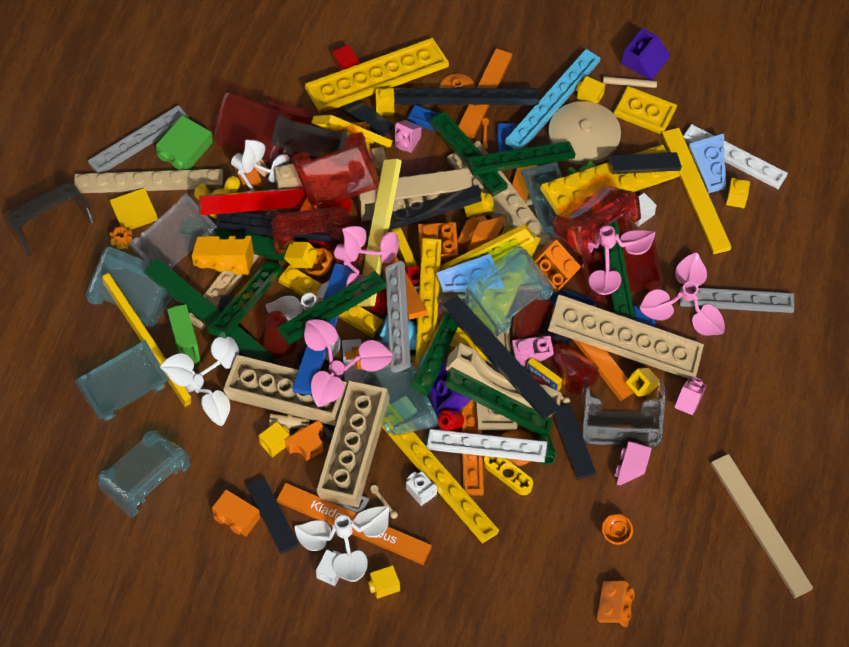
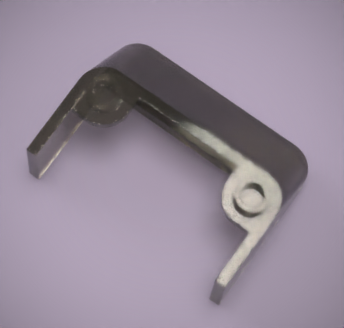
M278 115L271 144L282 148L283 153L294 155V152L334 161L333 165L345 167V164H350L359 149L362 138L344 130L343 133L294 122Z
M59 182L4 212L3 219L6 226L27 257L31 256L25 237L18 228L65 201L74 200L89 223H93L90 206L74 184Z
M584 377L582 403V434L584 441L588 444L628 446V442L646 447L659 445L662 440L666 399L663 381L659 380L658 398L644 400L641 405V412L602 410L600 398L590 395L589 378Z

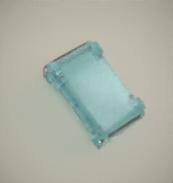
M518 246L468 285L465 294V304L494 335L498 336L510 329L512 317L535 298L539 300L550 298L553 294V285L530 254L522 246Z
M105 247L85 293L86 299L92 304H101L103 300L117 305L102 280L103 275L110 274L143 325H150L152 327L156 325L172 297L143 273L151 263L112 247Z
M144 340L89 373L77 378L74 383L98 419H104L106 422L115 417L114 412L153 389L158 392L165 388V383L169 379L160 368V364L148 343Z
M390 363L378 371L370 372L363 369L365 374L362 375L365 384L388 390L390 399L384 416L386 422L383 423L387 434L392 433L395 436L433 428L438 425L439 421L428 397H423L409 386L415 374L412 363L410 368L397 373L391 371Z
M149 431L145 434L143 440L111 468L104 470L99 475V488L132 519L139 513L137 506L140 502L142 504L145 502V496L172 472L176 475L178 469L185 472L191 466L188 452L160 432Z

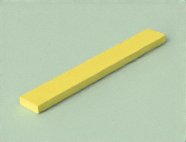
M399 159L384 160L367 246L368 251H381V240L389 231L402 162ZM366 254L362 274L367 276L376 271L380 276L382 269L381 255ZM377 293L357 305L361 307L375 306Z

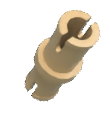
M270 414L269 426L278 422L288 430H291V428L300 429L308 427L310 420L292 417L291 414H288V416Z

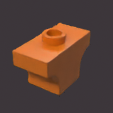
M318 420L306 428L302 427L294 435L285 439L288 452L290 454L300 453L306 461L322 453L323 442L320 437L324 434L321 422Z

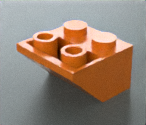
M456 223L418 224L420 266L423 238L442 239L440 266L458 257Z
M557 239L548 241L535 254L530 264L554 293H557L581 268Z

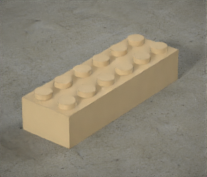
M468 168L398 178L392 212L472 187ZM366 181L358 184V206L361 222L373 220L380 181Z
M237 355L223 390L230 400L313 421L319 420L321 423L336 426L348 384L342 381L344 391L340 398L318 407L311 395L293 392L292 388L298 370Z
M349 381L317 488L320 499L359 508L390 399L386 388Z

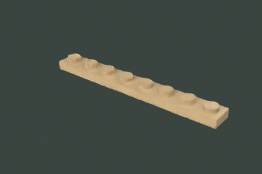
M223 169L75 174L74 191L75 194L134 192L143 188L146 191L195 189L199 184H205L208 189L223 188Z

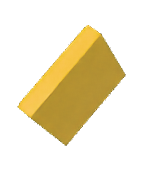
M145 188L110 200L120 227L125 226L127 231L158 220Z

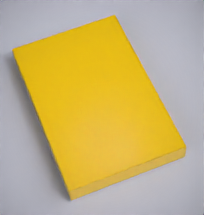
M627 86L614 111V115L662 135V132L666 131L677 109V105Z

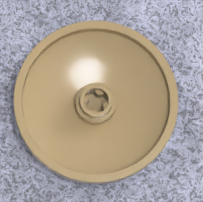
M579 101L561 107L553 115L549 124L548 137L550 144L570 141L576 156L575 159L566 161L578 165H587L590 161L598 164L607 160L610 155L616 152L620 143L621 128L615 115L604 106L593 102Z

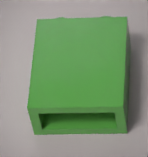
M182 115L156 144L157 155L162 161H168L178 170H190L213 143L212 132Z
M176 305L167 309L178 354L188 355L194 364L201 362L187 305Z

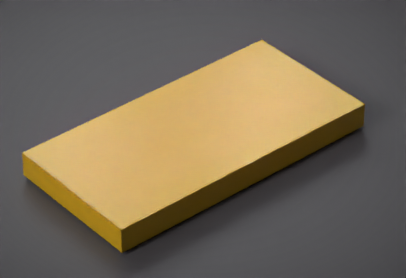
M333 115L313 116V124L370 148L391 147L392 140Z

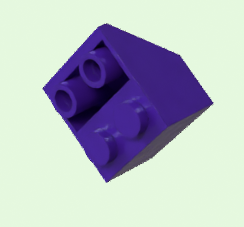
M642 28L624 50L621 64L652 81L670 58V54L658 36Z

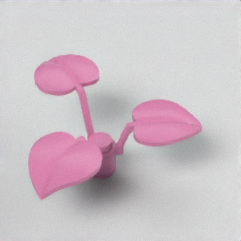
M358 226L346 227L342 229L344 245H337L334 255L335 258L343 260L344 265L349 266L355 272L351 273L348 277L346 287L365 277L363 274H359V270L350 263L357 259L358 253L381 255V262L388 264L395 259L398 253V236L394 232L386 233L380 243L381 251L361 250V247L366 242L365 230Z
M604 226L599 232L593 229L570 228L569 241L576 252L589 254L594 248H598L600 243L605 248L606 271H595L589 277L591 289L602 295L615 292L621 284L620 274L616 271L609 272V249L615 245L616 241L621 247H625L628 253L638 255L648 251L655 237L654 231L637 230L626 232L619 239V235L615 234V229L611 226Z
M698 253L684 258L675 270L676 280L684 284L681 293L670 301V297L665 291L653 290L646 295L639 307L641 312L647 317L661 321L673 315L674 309L671 304L675 303L679 298L682 297L686 301L693 300L697 314L693 316L692 324L699 334L706 336L720 335L725 331L723 317L716 307L707 304L701 310L699 309L696 294L698 286L703 284L707 278V270Z
M323 320L307 321L304 332V340L307 346L315 351H322L327 346L330 363L327 372L319 371L312 378L311 393L316 405L321 407L341 397L344 391V385L341 380L343 373L356 361L360 360L361 368L366 371H378L391 362L393 359L392 353L378 341H366L359 347L360 356L355 357L344 366L341 361H334L330 344L335 343L338 339L336 329L330 323Z

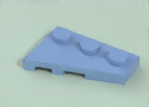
M724 134L690 143V151L707 192L712 193L725 189Z
M491 254L436 273L443 292L504 290V285Z

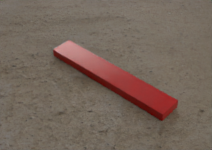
M305 188L199 195V214L213 215L302 207L305 202Z

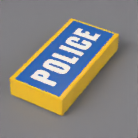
M534 358L528 361L527 371L530 374L543 378L545 382H548L547 386L556 391L561 389L562 378Z

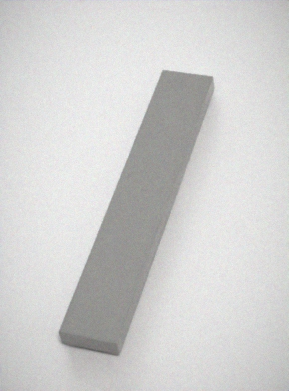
M178 105L89 159L88 163L96 173H105L162 138L182 115L188 119L189 116Z
M402 261L385 267L390 352L393 355L390 364L391 371L394 373L411 367L405 263Z
M698 288L696 294L699 308L709 304L717 309L794 312V293ZM682 297L680 298V306L695 307L693 300L686 301Z

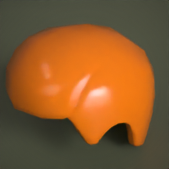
M315 248L318 253L312 268H305V270L309 274L323 276L330 271L333 265V256L327 248Z
M609 515L602 523V533L609 543L615 545L624 544L633 535V525L630 519L624 515Z

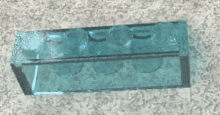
M557 162L521 170L543 233L561 239L569 237L570 228L579 229L580 222L576 212L558 218L540 189L542 184L562 178Z

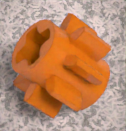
M125 226L115 227L114 232L110 233L111 245H116L118 250L128 249L129 243H133L132 231H127Z

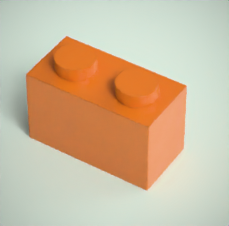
M228 490L224 491L212 507L214 519L220 524H227L238 535L241 533L247 536L260 519V512L257 508Z

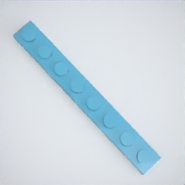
M586 49L539 101V105H536L506 138L505 143L515 150L525 148L576 90L580 81L583 82L585 77L599 64L601 58Z

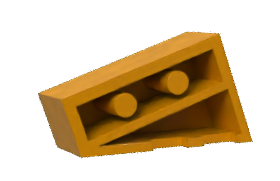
M219 236L197 237L192 253L194 266L211 268L220 272H233L237 275H249L254 259L251 236H246L245 239H236L235 236H229V239L221 240Z

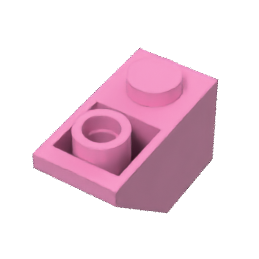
M407 120L397 122L395 125V146L402 151L412 153L421 138L422 127Z
M551 337L512 340L511 354L523 367H527V363L531 358L541 362L554 354Z
M688 378L681 390L675 408L693 415L707 384H704L703 380L699 378Z
M628 442L627 449L623 448L621 452L622 466L618 465L615 476L618 477L617 485H622L645 474L652 448Z

